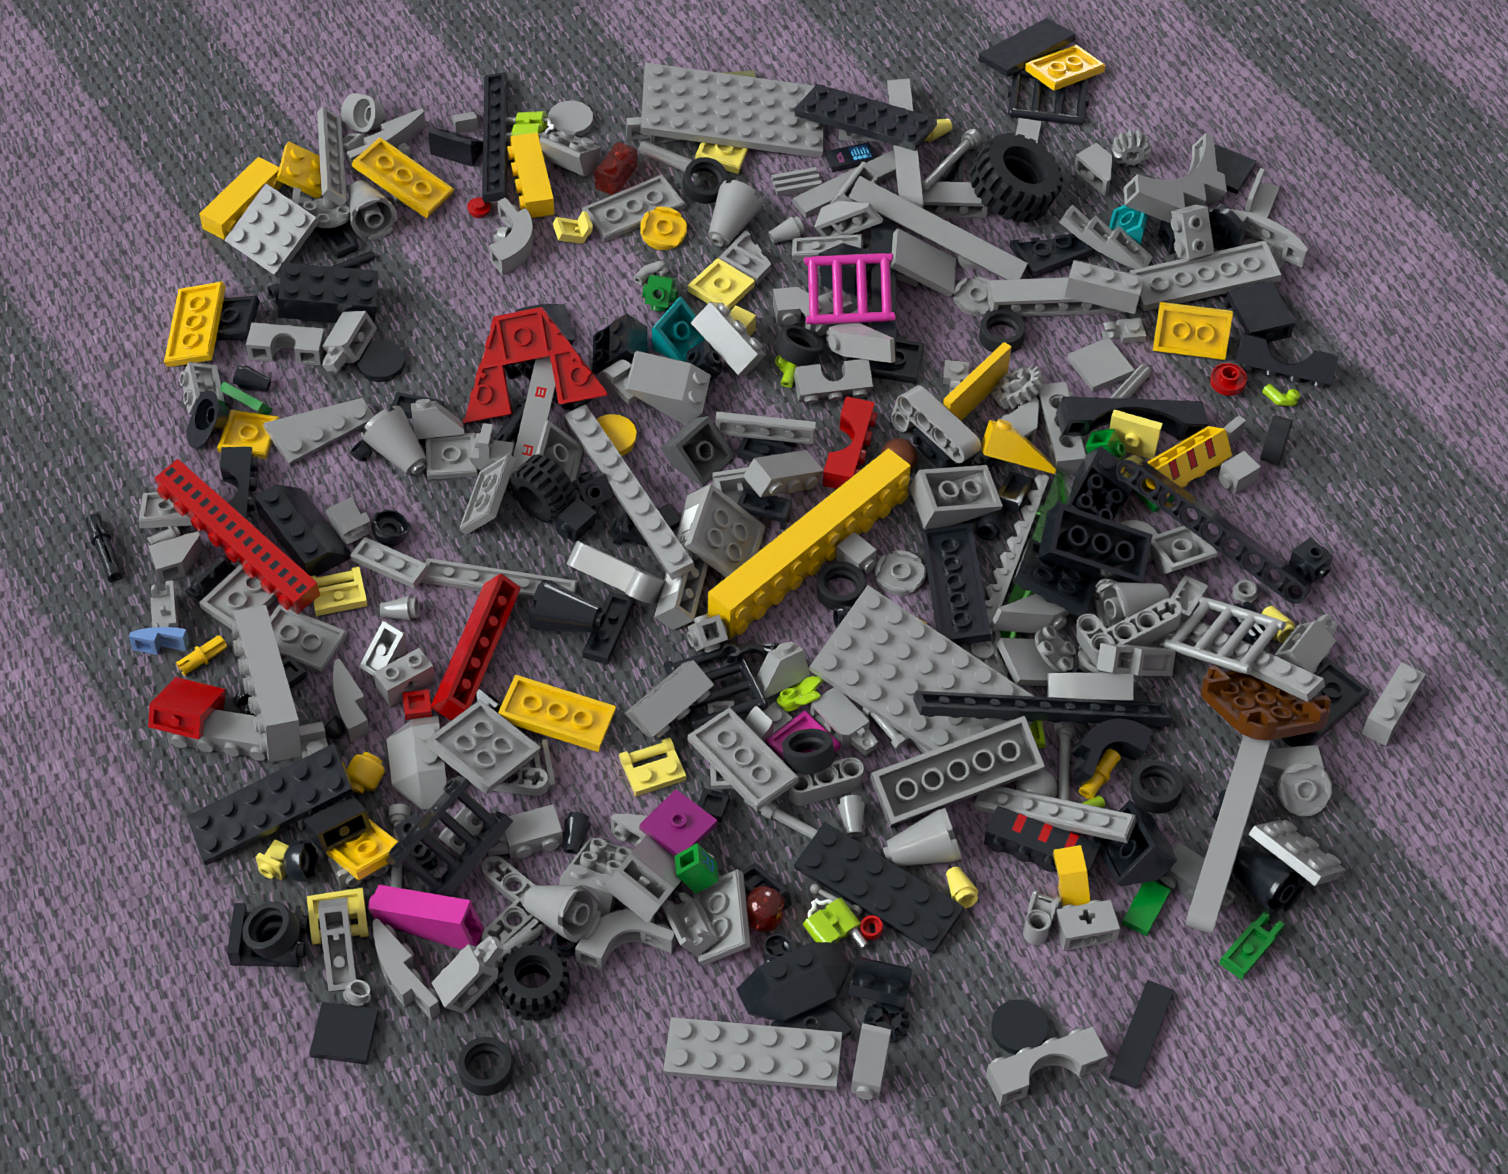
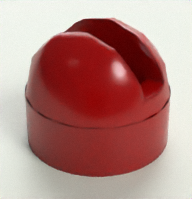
M870 915L861 921L860 929L863 936L867 939L875 940L883 934V924L879 917ZM869 924L875 925V933H871Z

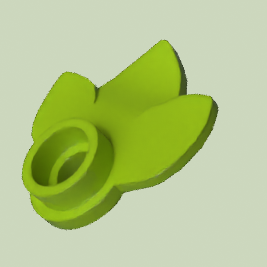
M811 676L784 689L776 700L778 706L788 712L821 698V695L815 690L824 680L819 676Z

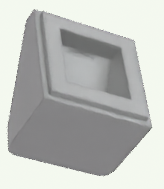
M474 112L451 115L456 133L478 130V119Z
M346 135L342 139L343 153L347 155L348 151L364 146V135Z

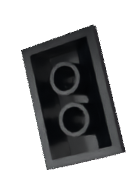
M1129 800L1118 811L1135 815L1137 820L1128 843L1097 836L1093 837L1094 842L1101 844L1099 851L1119 886L1159 880L1178 861L1153 816Z

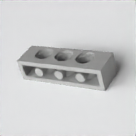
M1066 382L1043 384L1044 387L1038 389L1039 394H1036L1035 397L1039 400L1038 413L1050 459L1056 468L1055 476L1076 474L1085 456L1088 454L1083 446L1084 436L1061 435L1056 415L1063 396H1073V393L1068 391Z

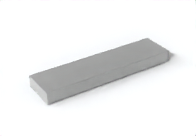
M716 412L715 426L721 435L814 444L816 422Z

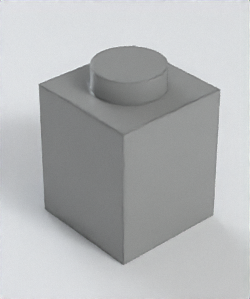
M1243 451L1221 464L1218 479L1225 489H1229L1235 495L1257 481L1261 466Z
M853 532L836 546V561L853 564L862 573H869L876 565L877 549Z

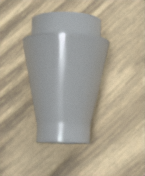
M791 216L773 230L768 231L773 244L793 240V238H801V235L805 234V230L798 216L794 218Z
M409 595L380 603L381 618L413 621V618H419L420 606L417 597L412 598Z
M858 795L844 796L840 799V804L838 805L846 835L849 837H858L863 834L862 825L865 803L862 801L861 796Z

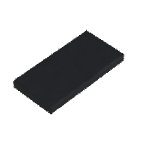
M1045 18L979 53V60L1009 77L1024 69L1026 63L1050 55L1074 42L1076 36L1072 31Z
M1328 659L1314 673L1323 678L1325 687L1315 696L1327 695L1331 700L1327 725L1324 729L1280 739L1290 747L1312 746L1368 696L1370 690L1332 660Z

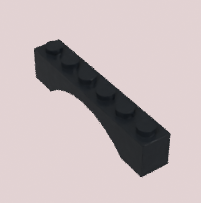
M1063 396L1056 411L1061 435L1086 436L1091 431L1110 424L1114 410L1162 423L1161 430L1177 439H1187L1209 425L1202 401Z

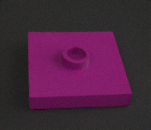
M675 789L639 824V830L675 856L696 843L699 844L717 826V819Z

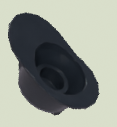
M206 390L198 397L195 410L186 430V437L191 448L203 446L210 435L223 430L227 424L229 404L218 400L213 391Z

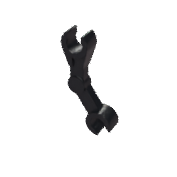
M752 640L738 646L725 644L720 655L729 654L726 662L734 663L738 656L748 653H757L766 657L768 652L776 649L780 644L767 643L762 645Z

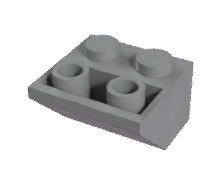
M567 129L551 132L540 137V145L545 160L582 176L595 172L602 147L595 145L593 140L574 136L575 133Z

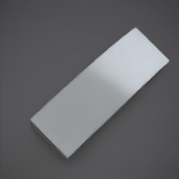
M1100 643L1097 669L1110 673H1127L1137 676H1172L1176 650Z
M337 659L334 661L333 689L338 716L343 723L344 732L352 743L370 734L368 720L363 714V711L367 710L365 697L341 660Z
M1048 673L1047 697L1133 701L1134 674Z

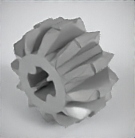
M1130 129L1128 133L1120 132L1119 137L1114 138L1112 153L1118 164L1122 163L1124 167L1128 165L1135 167L1137 163L1143 165L1144 160L1149 159L1152 149L1146 133H1141L1139 129L1135 132H1132Z

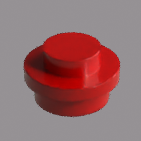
M482 197L473 198L467 204L469 214L475 218L485 217L491 209L490 202L484 203Z

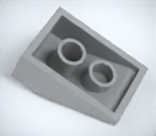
M637 351L634 353L625 391L686 425L703 412L711 375L691 363Z
M987 465L919 470L909 487L924 529L952 526L1000 510L1003 507Z

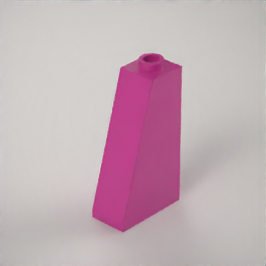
M378 885L375 894L369 900V910L374 920L378 918L384 926L388 924L393 929L460 950L464 949L468 944L478 946L482 938L484 927L470 900Z

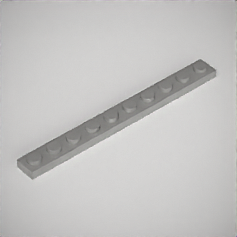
M582 405L564 414L566 423L597 469L606 474L611 490L670 578L673 580L695 569L692 559L587 405Z

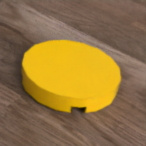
M660 206L645 213L641 220L640 234L650 247L657 250H670L683 243L687 234V223L677 210Z
M608 414L596 419L621 456H624L633 449L637 439V431L635 425L628 418L621 415Z

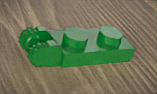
M1266 910L1255 922L1252 921L1219 961L1222 967L1240 980L1244 979L1273 945L1275 939L1285 927V924L1279 921L1270 932L1263 929L1262 927L1270 920V915Z

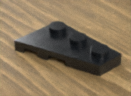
M1074 234L1057 235L1053 239L1040 240V237L1031 238L1029 242L1010 240L1009 245L1017 258L1028 263L1026 270L1033 278L1069 265L1074 260L1079 261L1092 256L1095 251L1094 248L1077 238Z

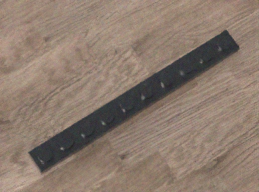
M915 691L913 697L919 715L927 717L992 718L1008 721L1025 716L1029 722L1051 721L1054 723L1075 722L1078 724L1101 723L1111 719H1127L1151 727H1170L1173 720L1166 704L1160 702Z

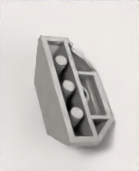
M438 716L411 719L387 738L392 787L407 800L417 805V808L422 811H428L444 793L443 788L447 783L444 760L425 746L427 739L440 730Z

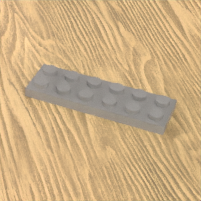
M1266 241L1216 251L1191 260L1180 259L1130 270L1132 274L1144 276L1139 296L1143 311L1159 308L1160 302L1180 304L1225 294L1235 288H1243L1269 281L1273 283L1281 281V273Z
M671 1017L663 1072L664 1075L837 1091L843 1036L842 1032Z

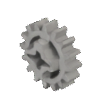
M1031 365L1026 368V366H1023L1022 368L1014 369L1013 373L1006 374L1002 380H999L1000 385L994 387L995 392L992 395L999 407L1003 406L1004 409H1007L1011 406L1014 409L1016 406H1022L1024 401H1031L1036 394H1039L1038 389L1044 387L1043 382L1045 379L1038 367L1034 368Z

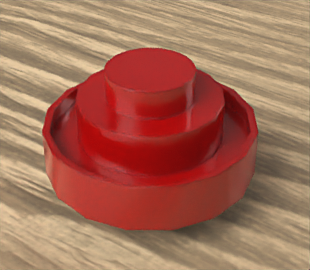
M1232 363L1217 365L1212 370L1210 377L1212 388L1226 396H1234L1241 393L1247 381L1245 371Z

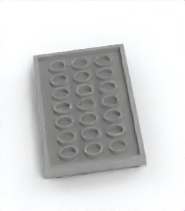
M645 62L640 134L808 157H822L823 124L797 117L794 112V108L813 89L814 85Z
M867 585L808 669L928 751L1012 721L1013 719L1005 721L992 718L927 717L919 715L913 701L915 691L1033 696L869 585Z

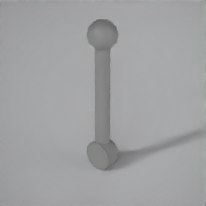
M815 883L810 887L812 894H820L832 901L838 899V897L822 890L819 884ZM845 902L857 916L861 914L862 909L860 906Z

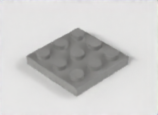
M265 184L224 241L278 278L281 273V262L290 263L320 220L268 184Z
M709 484L704 487L685 547L727 578L758 553L766 526L715 486Z
M482 700L476 702L430 736L425 745L485 794H488L537 756L541 748Z
M1287 820L1255 825L1248 834L1315 886L1340 879L1346 871L1340 865L1341 861L1330 853L1325 854L1318 849L1319 844L1310 837L1305 836L1304 838L1296 832L1297 827Z

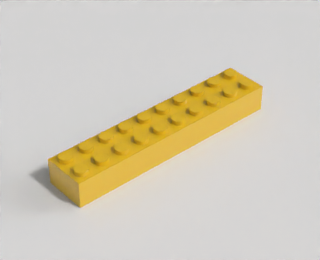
M889 448L711 589L708 592L709 617L720 615L721 620L726 626L728 639L733 638L736 634L741 635L744 633L753 620L761 619L769 607L773 604L778 605L784 599L785 594L790 590L798 589L803 580L809 575H815L821 565L827 560L832 561L835 559L836 546L853 532L858 535L862 532H868L875 521L879 518H885L890 513L891 508L896 504L900 505L905 502L909 495L908 487L911 465Z

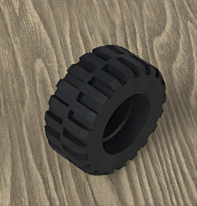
M1006 133L996 135L987 141L972 164L970 181L972 188H975L974 193L977 198L980 197L981 203L985 207L988 206L992 213L1001 215L1005 220L1012 219L1013 222L1020 223L1024 221L1026 223L1041 218L1061 192L1063 187L1061 168L1059 163L1055 162V157L1052 153L1049 154L1046 151L1047 148L1037 144L1036 140L1032 138L1027 139L1025 135Z

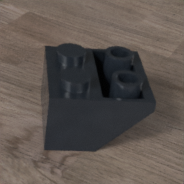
M626 313L593 335L592 373L599 374L619 360H626L632 365L635 352L647 353L648 327Z

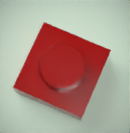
M429 689L402 692L405 720L432 717Z

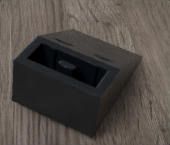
M1102 446L1088 453L1075 475L1067 506L1115 522L1133 489L1123 482L1116 473V468L1121 460ZM1126 465L1127 472L1135 474V471Z

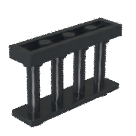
M461 776L452 778L446 783L443 788L444 793L402 842L396 843L390 849V856L386 860L389 865L396 868L403 863L429 886V893L451 897L513 823L511 818L499 811L495 814H490L464 790L470 781ZM456 798L483 822L484 827L477 835H472L446 812ZM438 820L465 843L466 849L460 856H453L428 833ZM420 841L447 864L448 870L441 878H436L410 855L411 851Z

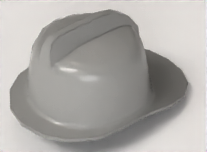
M353 93L347 96L343 102L341 109L342 120L351 130L359 132L376 130L381 127L383 120L388 119V116L384 114L382 103L370 96Z

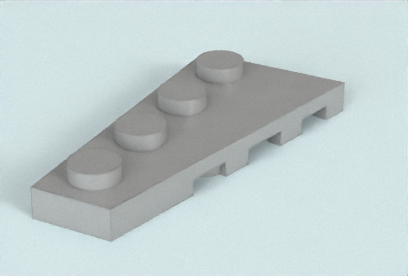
M363 398L265 422L263 423V428L290 466L364 427L374 417V414Z

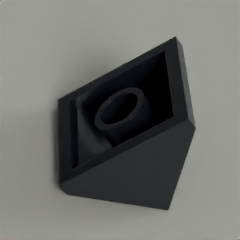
M429 128L428 136L431 155L473 167L483 151V140L445 129Z
M841 243L818 254L819 256L878 253ZM874 263L866 264V279ZM856 264L842 265V290L847 294L857 296ZM832 265L820 266L821 285L833 289Z

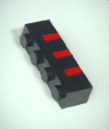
M998 805L988 825L984 845H987L991 850L1014 855L1021 862L1029 861L1035 863L1048 872H1057L1053 856L1055 849L1081 845L1088 879L1098 858L1101 845L1100 843Z

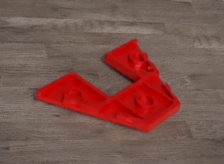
M538 307L493 316L490 334L484 346L485 351L482 361L479 363L474 388L470 394L471 398L465 418H463V423L512 415L504 366L547 357L551 359L559 405L609 395L544 308Z

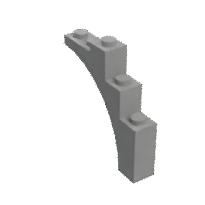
M1207 133L1192 146V161L1186 176L1179 179L1161 180L1137 174L1123 187L1125 206L1171 223V211L1195 204L1202 206L1205 202L1214 204L1227 192L1225 174L1217 171L1213 136Z

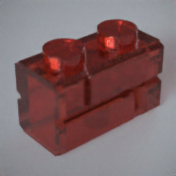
M616 142L595 171V189L609 195L619 193L637 168V149L621 142Z

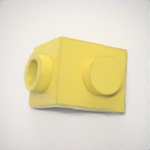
M584 211L578 220L556 217L553 222L558 240L564 242L584 243L593 229L588 212Z

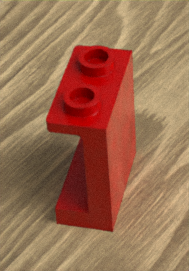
M175 677L149 704L148 728L199 740L203 736L205 719L214 710L224 711L226 689Z

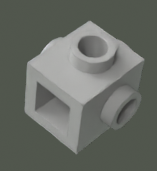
M709 614L694 618L695 623L688 626L689 632H687V637L690 645L694 646L696 651L702 649L707 653L720 648L719 643L728 640L727 629L720 615L711 618Z

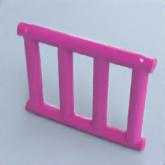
M878 253L805 257L804 263L805 266H808L809 316L806 318V324L895 321L896 315L892 312L890 262L893 260V254ZM880 263L882 312L868 313L866 264ZM856 264L858 313L843 314L842 265ZM832 265L834 314L819 315L818 266Z

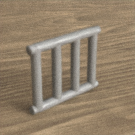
M1202 596L1199 600L1198 608L1171 640L1166 639L1164 648L1176 650L1177 653L1236 672L1249 674L1251 664L1276 632L1285 629L1286 622ZM1209 609L1221 612L1194 647L1183 644V641ZM1232 616L1244 619L1217 654L1205 651ZM1255 623L1267 626L1241 661L1228 658Z

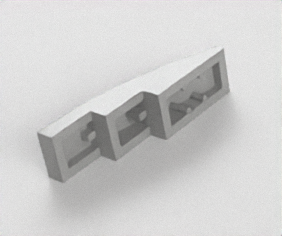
M421 108L381 124V132L365 137L364 146L348 151V164L353 173L358 171L352 167L353 160L379 137L396 149L401 143H407L426 127L424 110Z
M1073 205L1065 212L1059 222L1077 238L1098 252L1130 268L1148 267L1153 258L1119 226L1112 231L1096 215L1089 220Z
M1184 575L1171 596L1182 606L1179 628L1146 646L1164 648L1166 639L1171 640L1198 608L1199 600L1204 596L1208 585Z

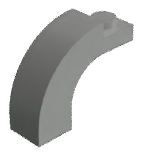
M506 197L497 201L498 214L506 226L511 227L512 230L504 239L489 245L490 261L502 275L513 271L526 261L532 251L534 241L532 219L526 208L518 211L517 207L514 204L511 205Z
M631 909L618 910L602 916L590 937L579 940L575 947L576 961L602 971L612 951L628 942L645 943L672 954L676 945V935L670 927L664 924H655V914L647 923Z

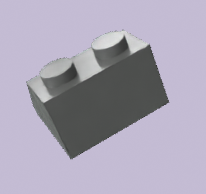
M709 416L693 418L660 447L675 469L700 486H703L713 477V472L721 470L735 457Z

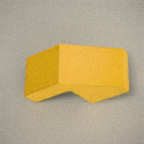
M1081 845L1055 849L1053 856L1059 877L1058 891L1062 907L1066 905H1084L1091 902L1087 869Z

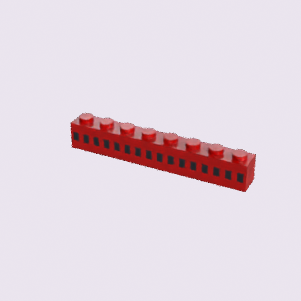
M179 459L175 460L155 477L158 486L156 491L159 496L165 501L169 499L181 516L187 515L191 519L192 525L199 532L202 530L206 532L211 543L216 547L221 546L226 550L225 553L228 558L234 563L238 561L250 578L256 577L260 581L261 587L268 594H275L283 608L286 610L291 609L298 615L320 596L318 584L312 577Z

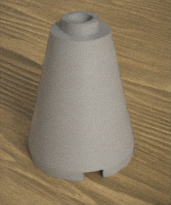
M363 180L354 182L348 190L350 221L353 230L359 237H367L369 240L386 236L393 230L394 222H397V211L394 205L368 182Z
M725 180L719 188L708 232L710 241L718 247L728 246L763 206L762 197L760 196L758 199L754 195L756 190L743 182L732 180L731 183H726L727 180Z
M397 405L392 406L395 410L390 412L387 409L382 410L365 425L367 431L365 434L361 432L362 439L407 475L421 473L426 467L427 459L404 410Z
M1108 582L1102 584L1097 589V593H1101L1099 600H1095V607L1099 620L1106 628L1164 599L1170 598V594L1162 584Z
M945 808L938 809L886 841L888 846L883 848L886 859L899 867L956 862L962 859Z
M534 885L527 890L523 899L524 908L527 912L572 942H579L578 940L581 938L587 939L596 929L601 916V912L597 911V902L601 903L596 890L584 885Z

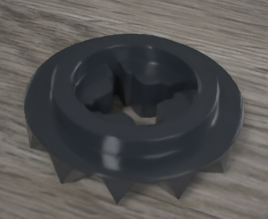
M876 1002V1004L869 1006L864 1017V1024L890 1029V1042H895L903 1038L909 1030V1012L900 1006ZM883 1012L887 1014L889 1018L894 1017L892 1019V1029L890 1025L887 1024V1022H881L883 1019Z

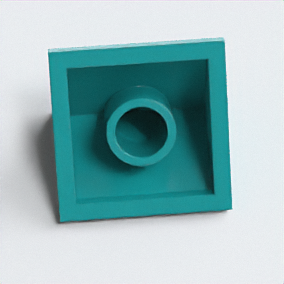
M1123 205L1113 209L1109 228L1113 231L1119 226L1141 246L1149 215Z
M679 297L652 328V350L670 359L686 362L687 351L705 340V338L691 324L696 315L682 297Z

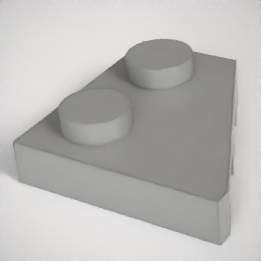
M746 230L719 257L722 261L755 280L757 285L771 271V263L766 256L762 255V250L757 244L754 245L750 239L749 232Z

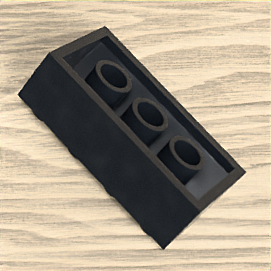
M276 484L254 495L259 516L292 560L309 576L316 575L317 577L351 559L350 551L302 488Z

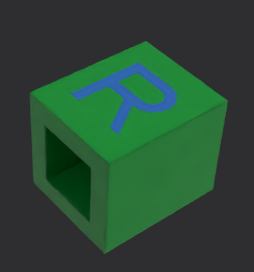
M698 843L675 855L676 876L695 894L719 881L717 862Z

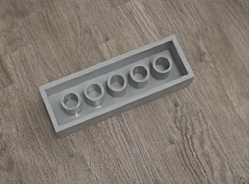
M262 605L235 610V622H231L233 638H237V640L233 641L235 656L241 657V659H238L240 675L246 676V678H243L245 694L251 695L248 698L250 712L256 715V717H253L255 731L262 735L258 737L261 753H267L269 763L300 757L302 755L299 719L267 607Z
M1025 716L872 772L870 778L888 825L893 827L1040 772L1045 766Z

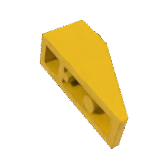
M998 419L997 422L989 420L981 443V450L984 455L1055 474L1056 468L1053 463L1015 429L1012 423L1002 419Z

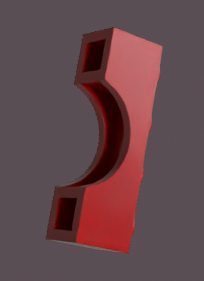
M846 396L840 414L839 429L851 438L852 443L843 450L829 452L823 471L822 486L838 489L861 471L859 465L865 464L867 450H864L865 445L870 446L873 432L870 431V428H875L878 413L874 412L875 402Z

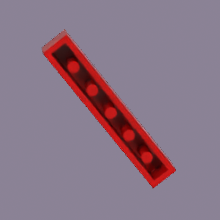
M502 573L484 583L431 704L432 709L450 721L471 707L521 587Z

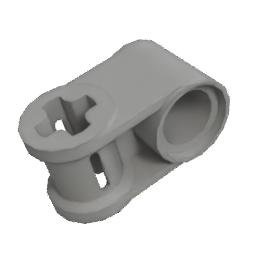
M1033 890L1023 930V936L1028 943L1040 945L1047 940L1052 922L1055 920L1056 911L1059 908L1061 897L1056 896L1052 898L1039 894L1038 890Z

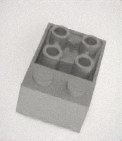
M646 835L618 867L603 888L648 923L682 880L676 876L675 857Z
M589 837L561 875L559 885H584L596 890L601 900V903L597 902V911L601 912L600 918L615 912L620 901L603 887L632 850L628 847H620L608 843L600 838Z

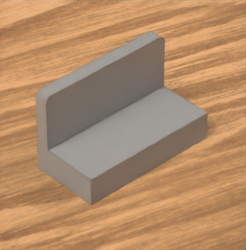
M1260 168L1249 194L1245 212L1268 218L1280 186L1263 182L1265 169Z

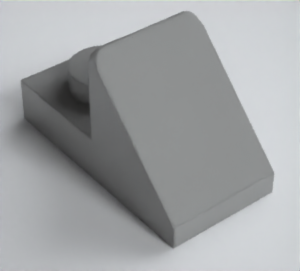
M383 621L359 667L374 676L373 672L394 662L396 657L401 658L405 656L406 633Z
M774 702L764 711L755 706L744 722L765 742L767 738L793 720V718Z

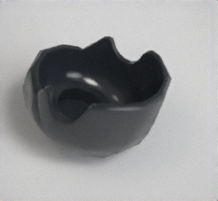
M386 509L376 512L371 523V531L375 539L383 545L389 546L402 543L408 536L410 522H407L406 518L396 510Z
M300 840L292 843L285 851L283 857V867L287 876L294 881L306 883L316 878L314 873L318 863L316 847L309 840Z

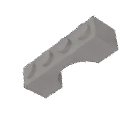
M1093 1027L1087 1029L1078 1028L1063 1038H1051L1041 1046L1033 1049L1026 1047L1011 1057L994 1059L988 1065L986 1078L999 1105L1003 1106L1027 1097L1029 1078L1040 1068L1061 1066L1081 1077L1105 1068L1108 1055Z

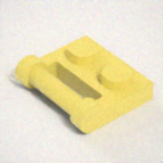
M359 567L352 568V571L327 576H310L317 582L318 587H322L319 588L320 596L313 601L316 616L368 606Z
M670 737L663 739L662 743L631 753L627 751L619 753L620 762L635 796L686 781V774ZM663 753L667 755L666 758L634 768L632 763Z
M363 888L307 896L312 945L321 944L322 941L318 905L321 900L348 897L350 920L358 919V924L351 925L352 936L360 935V938L369 936Z

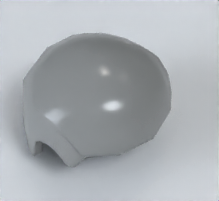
M1044 769L1018 779L1016 782V790L1053 798L1057 797L1056 780L1051 773Z

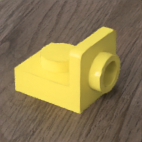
M274 840L264 855L258 853L256 862L259 872L267 878L272 879L276 877L283 880L286 875L283 867V857L289 845Z

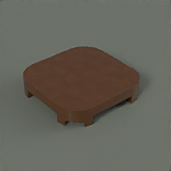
M1216 665L1208 668L1200 689L1201 696L1205 702L1234 729L1253 739L1275 740L1324 729L1330 715L1331 700L1327 695L1314 696L1307 702L1250 674L1233 670L1223 672Z

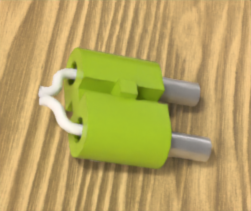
M545 111L518 112L516 117H508V125H513L512 133H508L507 141H511L510 136L537 132L540 140L541 136H545L550 130H554V124H551Z
M816 898L811 902L812 908L808 911V918L804 921L803 926L815 942H839L842 938L845 939L851 935L861 949L869 944L859 931L860 921L842 898L834 901L830 899L820 901ZM816 903L818 905L829 903L824 910H819L812 915L816 910Z

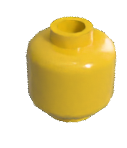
M363 752L362 755L357 754L352 758L346 769L354 791L359 794H363L364 791H375L385 773L382 766L383 761L368 752Z

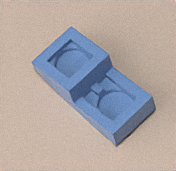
M145 628L132 631L129 634L130 643L134 651L158 655L161 647L187 651L190 643L186 629Z

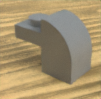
M619 360L601 371L598 375V381L613 401L621 397L630 405L639 398L625 391L631 369V364L626 360Z
M483 423L481 433H476V437L473 440L469 458L473 466L480 471L508 454L514 456V443L494 440L493 424Z
M352 497L325 510L333 528L345 544L370 534L366 526L370 519L366 512L360 514Z
M322 721L299 726L302 755L299 757L300 760L328 746Z

